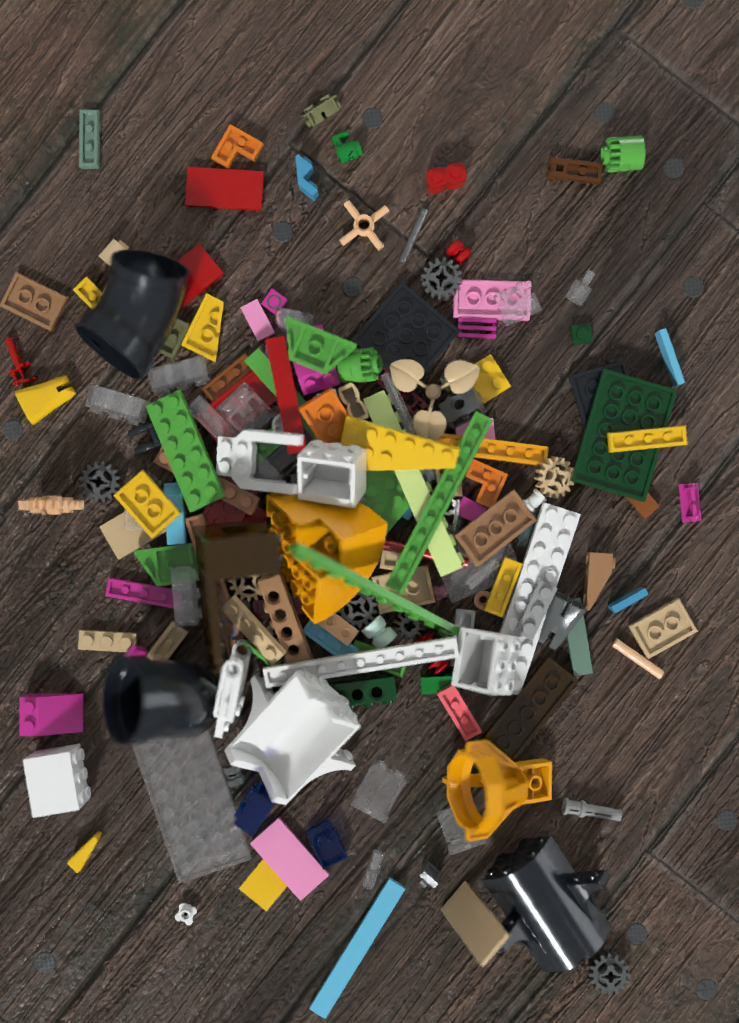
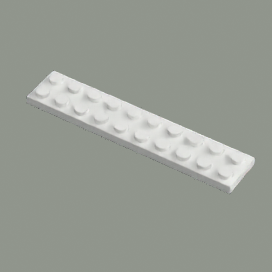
M545 502L542 503L523 565L499 632L521 637L517 669L514 677V689L512 691V694L518 695L522 690L546 614L533 641L515 633L514 630L538 579L557 587L581 515Z

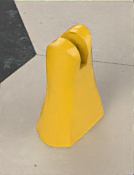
M67 375L17 390L15 391V396L27 419L32 425H35L54 409L75 396L76 392L73 387H68L58 392L59 389L70 384Z

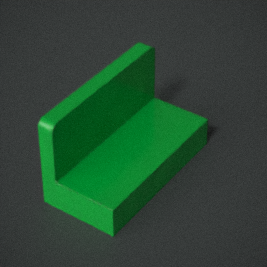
M453 672L438 673L434 676L432 674H420L421 694H437V691L452 683Z

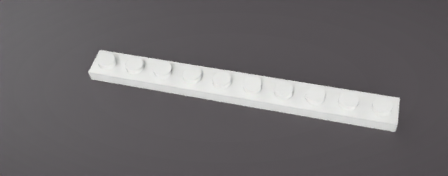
M456 636L269 666L263 668L266 688L283 686L297 670L304 673L308 672L318 679L319 677L326 679L459 657Z

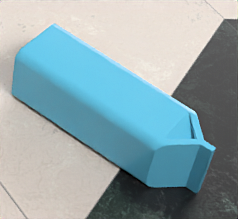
M165 483L164 493L182 513L166 527L167 545L187 544L189 542L188 529L185 518H187L185 499L178 483Z

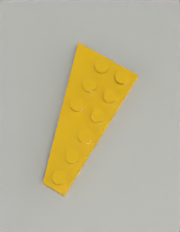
M351 416L346 417L340 443L344 446L357 445L360 448L367 449V471L455 468L460 448Z

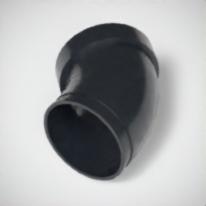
M119 250L114 252L111 256V265L103 292L92 309H86L75 322V331L95 353L111 366L135 380H143L155 365L154 358L167 341L179 316L190 274L188 268L172 258L148 251Z
M145 655L119 656L111 664L103 687L102 709L108 734L119 745H139L155 739L191 738L207 731L218 718L214 717V709L219 682L208 669L199 664L178 660L151 659Z

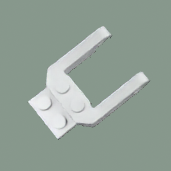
M247 429L243 430L237 437L218 436L216 474L232 477L240 489L298 494V484L254 477L257 455L256 441L303 445L304 435Z
M240 639L236 641L232 648L231 657L223 665L214 709V717H218L214 737L222 738L224 732L229 731L230 723L234 721L236 716L240 715L241 708H243L245 702L243 694L252 651L247 648L246 654H240L237 651V647L244 646L243 642H247L252 646L248 640Z

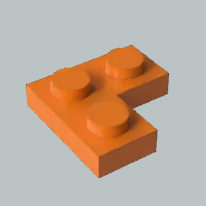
M230 124L211 158L213 161L229 169L238 153L255 162L264 144Z
M475 459L471 462L465 477L482 484L475 502L488 508L496 503L508 476L507 473Z

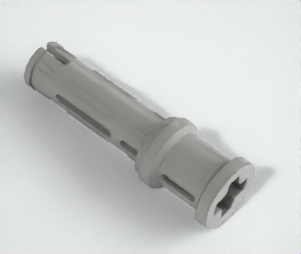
M567 797L562 802L563 815L573 814L578 815L579 818L592 816L619 822L622 819L621 809L587 804L584 800L573 801Z

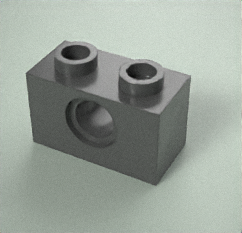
M473 387L465 393L448 397L444 402L438 404L441 413L446 418V424L452 429L469 422L475 411L481 414L487 412L480 393Z

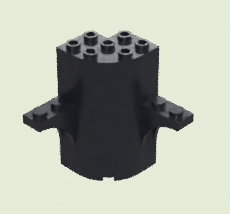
M551 835L522 839L514 852L501 853L496 857V861L487 870V874L482 880L507 917L503 920L502 926L510 937L497 952H507L513 944L519 942L530 951L543 972L570 970L579 966V961L587 957L590 959L603 945L612 928L598 907L594 897V891L603 889L610 874L606 869L575 872Z

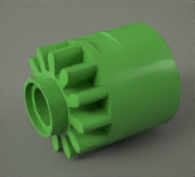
M642 135L607 138L605 141L606 146L601 148V163L606 165L607 172L643 169L645 163V142Z
M372 347L355 349L337 365L340 380L344 384L378 380V374L383 369V362L381 356L377 355V350Z

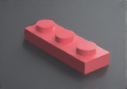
M449 684L437 691L438 697L465 741L482 733L479 724L456 686Z

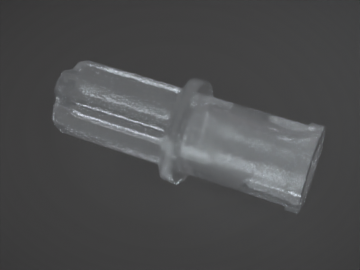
M492 556L480 568L477 567L478 570L465 580V584L470 589H473L482 580L488 579L487 576L498 568L500 564Z
M373 850L370 863L366 866L367 872L363 881V887L369 890L374 888L377 875L381 872L380 866L385 854L380 850Z

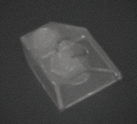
M246 382L240 385L217 407L218 411L239 433L247 429L260 430L276 415Z

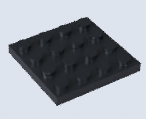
M401 282L352 341L361 349L374 347L377 350V355H380L382 358L383 367L390 373L391 363L402 359H409L418 362L423 367L425 374L458 335L460 330Z

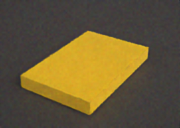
M141 470L114 494V497L151 539H154L182 514L145 470Z

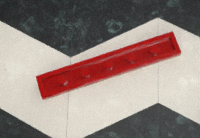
M285 336L265 339L283 430L288 433L304 435L303 445H287L288 455L301 453L307 444L301 414L298 409L299 404Z

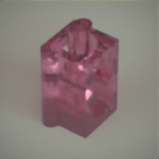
M444 584L433 585L432 588L436 600L440 601L441 598L448 597Z

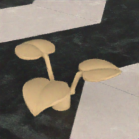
M402 359L390 365L392 381L397 389L403 392H410L416 388L417 383L426 389V396L431 399L428 412L424 410L418 411L414 417L413 424L418 436L431 440H437L446 429V418L439 411L432 412L435 400L441 397L442 390L450 385L453 393H465L472 388L479 375L478 365L463 360H456L449 363L445 369L444 375L448 382L440 387L436 384L427 386L420 381L424 376V369L418 362Z

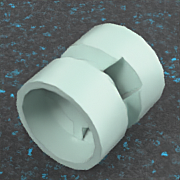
M380 614L361 630L368 639L373 638L372 644L376 649L385 648L397 636V633L391 627H385L386 622Z

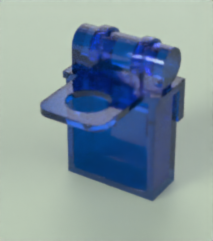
M330 818L321 821V823L315 826H311L310 829L305 831L309 844H311L323 870L348 858V853L339 838L340 835L336 827H333Z

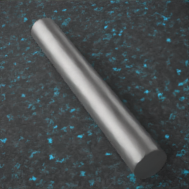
M421 208L400 256V263L406 264L428 213V210Z

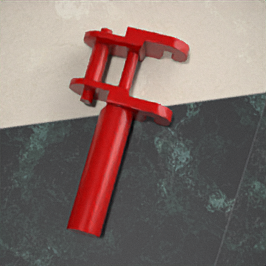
M5 339L16 368H12L8 372V374H12L14 379L12 385L19 386L20 383L25 385L37 380L36 376L32 377V379H25L22 370L30 366L31 362L22 363L13 339ZM17 372H20L22 379L18 380Z

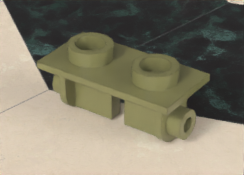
M328 93L319 99L321 103L315 107L311 104L303 109L305 113L301 117H307L305 123L308 127H315V125L324 120L321 115L322 112L328 118L339 111L340 103L338 100H333L336 95L330 96Z

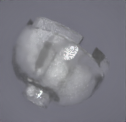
M277 307L275 322L279 330L287 335V316L312 326L315 314Z

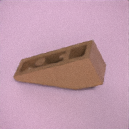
M586 552L583 605L587 610L592 608L612 574V569L615 568L616 561L611 553Z

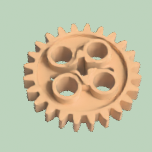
M61 496L30 497L29 500L18 501V510H29V513H42V515L73 513V510H84V500H73V497Z

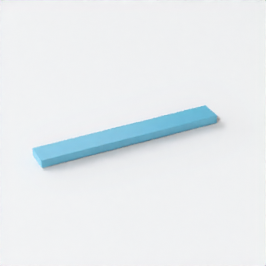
M390 877L387 879L310 1004L309 1009L326 1019L405 891V886Z

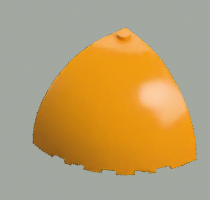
M267 494L266 510L267 516L271 517L272 525L270 530L274 529L281 536L282 546L279 547V555L281 554L283 558V569L281 571L286 583L290 582L294 598L298 597L302 602L303 606L301 609L314 624H317L339 611L361 589L345 585L344 580L328 576L327 571L311 567V563L306 560L300 561L293 557L294 554L288 551L290 544L301 543L369 579L382 554L388 523L360 502L357 503L355 508L301 500L298 499V494Z

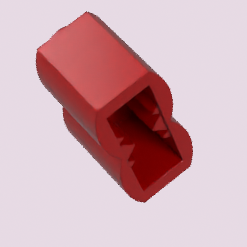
M453 163L446 168L436 167L427 171L425 182L428 193L437 194L446 189H458L464 186L467 179L465 166L463 163Z

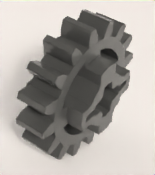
M443 257L442 262H439V259L436 258L435 264L428 262L429 269L424 267L426 275H421V278L426 281L422 282V286L427 287L425 289L426 294L432 292L431 298L437 295L439 301H441L442 296L449 300V294L455 297V289L461 290L458 284L463 283V279L459 278L463 274L462 271H457L459 269L458 264L453 266L454 262L452 259L447 263L446 257ZM447 268L452 270L455 276L450 275L447 272ZM444 272L445 280H443L442 285H440L439 279L441 278ZM430 282L436 284L437 290L432 288ZM449 285H453L450 289L445 291V288H447Z
M102 461L100 466L99 462H94V467L88 464V471L82 470L85 476L79 477V480L83 481V484L79 485V487L85 488L82 494H89L88 500L94 499L96 503L102 500L103 503H106L107 497L110 500L114 499L113 493L118 492L117 487H122L118 483L122 477L116 475L119 470H112L114 465L109 464L107 466V463ZM98 470L94 476L90 477L93 472ZM108 473L111 475L112 481L108 477ZM94 480H102L108 484L100 485L98 482H94ZM111 487V489L106 494H104L105 490Z
M359 591L356 595L361 596L358 599H351L346 604L349 607L348 615H346L344 607L337 611V613H341L340 617L344 618L348 623L350 622L353 627L355 624H358V627L361 628L362 623L369 625L368 619L374 620L372 613H377V610L373 609L374 606H377V602H372L375 596L369 597ZM366 600H368L370 605L369 611L364 606ZM360 603L362 611L357 610L354 612L352 604ZM361 615L364 617L360 620H353L355 616Z
M609 950L606 951V955L599 952V958L593 956L594 963H588L591 969L587 970V973L590 976L588 979L593 984L594 989H599L601 994L607 991L609 996H611L612 991L619 994V988L625 990L623 984H629L627 977L631 976V974L627 970L629 966L622 956L618 957L617 952L611 955Z

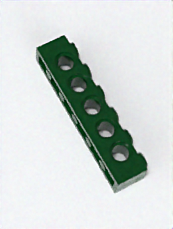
M393 674L328 682V685L336 692L343 693L344 697L349 701L348 706L351 709L356 708L355 705L363 704V707L374 706V703L377 702L392 704L394 703L393 700H397ZM374 687H380L382 693L376 696L372 694L371 690ZM360 689L363 692V696L356 698L352 692Z

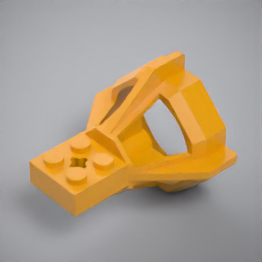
M489 740L466 742L465 749L458 750L448 764L447 776L442 777V782L447 784V799L457 824L465 829V839L467 841H475L489 838L515 808L524 804L552 800V762L544 758L513 762ZM474 763L478 767L480 773H471V769ZM470 787H485L486 809L484 817L476 809Z

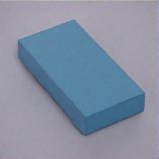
M639 587L607 606L610 611L617 613L646 597L648 592L646 588Z

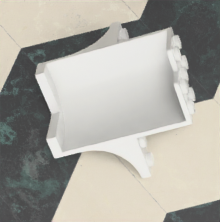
M297 670L277 693H274L272 687L266 688L264 677L254 675L250 679L253 691L250 716L242 731L224 751L230 765L259 772L272 802L286 805L313 779L336 770L351 771L356 766L352 759V754L348 750L340 748L361 726L357 721L356 714L348 706L349 701L329 686L324 678L319 677L318 679L308 672L304 673Z

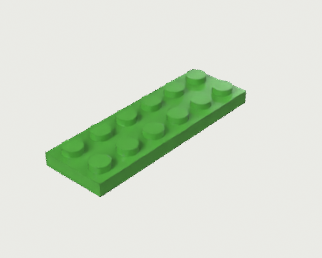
M177 390L146 405L145 407L189 511L194 512L225 498V492L182 391Z

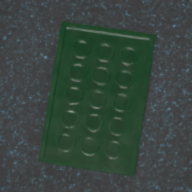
M602 369L570 481L645 502L661 448L609 453L607 433L667 427L678 390Z

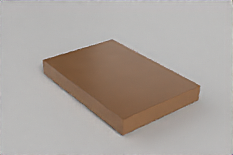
M16 272L0 303V307L53 332L69 298Z

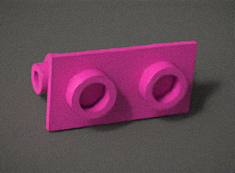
M698 483L679 484L682 523L701 521Z

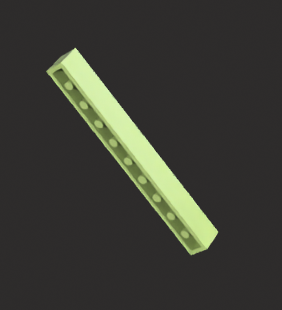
M383 390L363 399L373 423L407 432L405 428L401 429L399 425L402 420L398 411L394 412L391 407L394 402L390 394L386 395ZM423 469L394 470L418 523L431 498L430 492H433L429 481H424L422 475L425 472ZM444 516L428 545L430 554L441 577L463 568L462 563H464L461 553H456L454 545L457 544L453 535H448L446 528L449 526Z

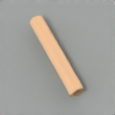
M618 638L613 641L611 646L658 679L663 676L664 671Z

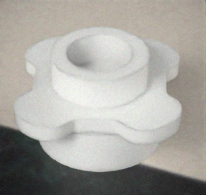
M181 903L179 911L175 915L176 921H183L186 925H191L193 923L192 918L197 913L196 907Z

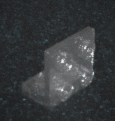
M451 807L437 812L450 855L487 843L486 839L467 841L465 839V829L457 824Z

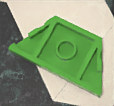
M286 317L289 361L327 375L357 348V344L291 317Z
M366 471V492L363 497L368 508L388 523L387 534L410 506L394 471Z
M192 543L134 551L135 556L157 587L193 582L197 579V557Z

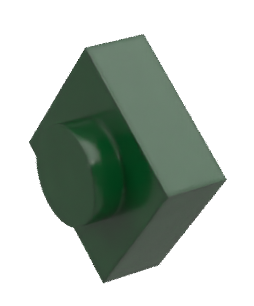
M590 323L570 326L572 346L593 342Z

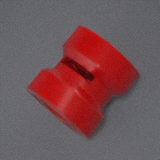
M458 238L445 253L449 257H453L455 263L460 266L471 255L472 251L469 248H465L463 242Z

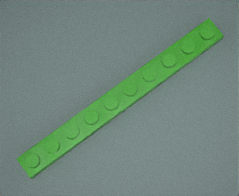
M475 411L457 446L460 448L456 467L445 469L387 580L386 587L403 595L486 436L493 419Z
M301 543L290 544L288 551L294 554L293 557L295 559L310 562L311 567L327 571L328 576L344 580L345 585L361 589L360 592L364 595L375 596L376 601L392 605L393 610L400 613L405 612L408 614V618L424 622L423 625L425 627L438 629V633L443 636L458 635L460 628Z

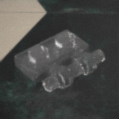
M529 280L524 283H516V286L510 289L500 290V293L493 296L496 303L501 300L504 302V306L499 307L498 310L505 326L542 311L535 293L526 294L525 290L532 287ZM518 293L520 299L511 302L510 297Z

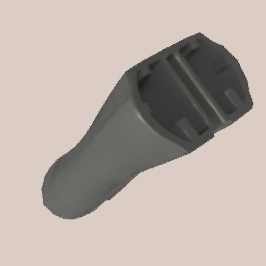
M556 591L546 612L538 642L544 644L551 631L555 635L551 639L549 648L556 650L586 613L587 608L580 602Z

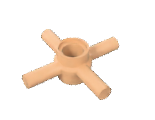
M350 200L345 202V208L355 221L354 229L340 238V243L344 246L357 235L367 236L377 250L380 251L384 245L373 232L374 222L389 212L387 206L384 205L371 216H368L366 214L361 215ZM361 222H367L369 224V227L367 229H361L359 227V224Z

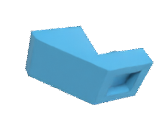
M297 154L295 159L299 190L315 201L319 196L318 187L311 180L307 182L314 173L313 163L306 156L302 158Z

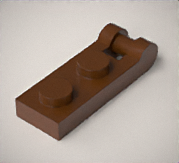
M551 157L548 160L550 167L546 178L549 180H565L597 185L601 183L602 163ZM558 166L563 167L562 172L557 171Z

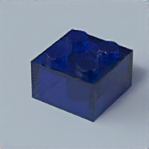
M260 781L256 786H251L244 799L246 802L242 800L234 814L236 819L233 824L252 837L275 805L271 801L265 785Z

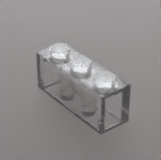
M203 355L152 368L148 372L152 392L159 394V396L168 395L171 390L175 389L187 390L189 389L188 386L194 384L196 386H203L207 384V381L211 380L206 358Z
M91 384L85 406L91 408L90 412L99 415H102V412L109 413V418L119 421L121 417L128 419L127 423L138 426L139 423H145L148 415L145 406L151 402Z
M194 564L170 566L175 627L199 625L198 618H202L201 606H197V600L201 599L200 588H196V581H199V572L195 570Z

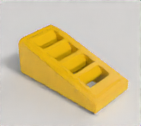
M97 831L69 859L67 864L76 873H79L101 838L102 833L100 831Z

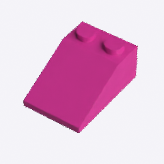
M322 324L313 326L324 331ZM293 362L303 395L340 384L336 368H333L327 375H324Z
M27 693L19 697V736H44L84 731V693Z

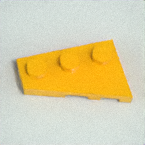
M206 293L181 343V346L215 363L224 305L223 301Z

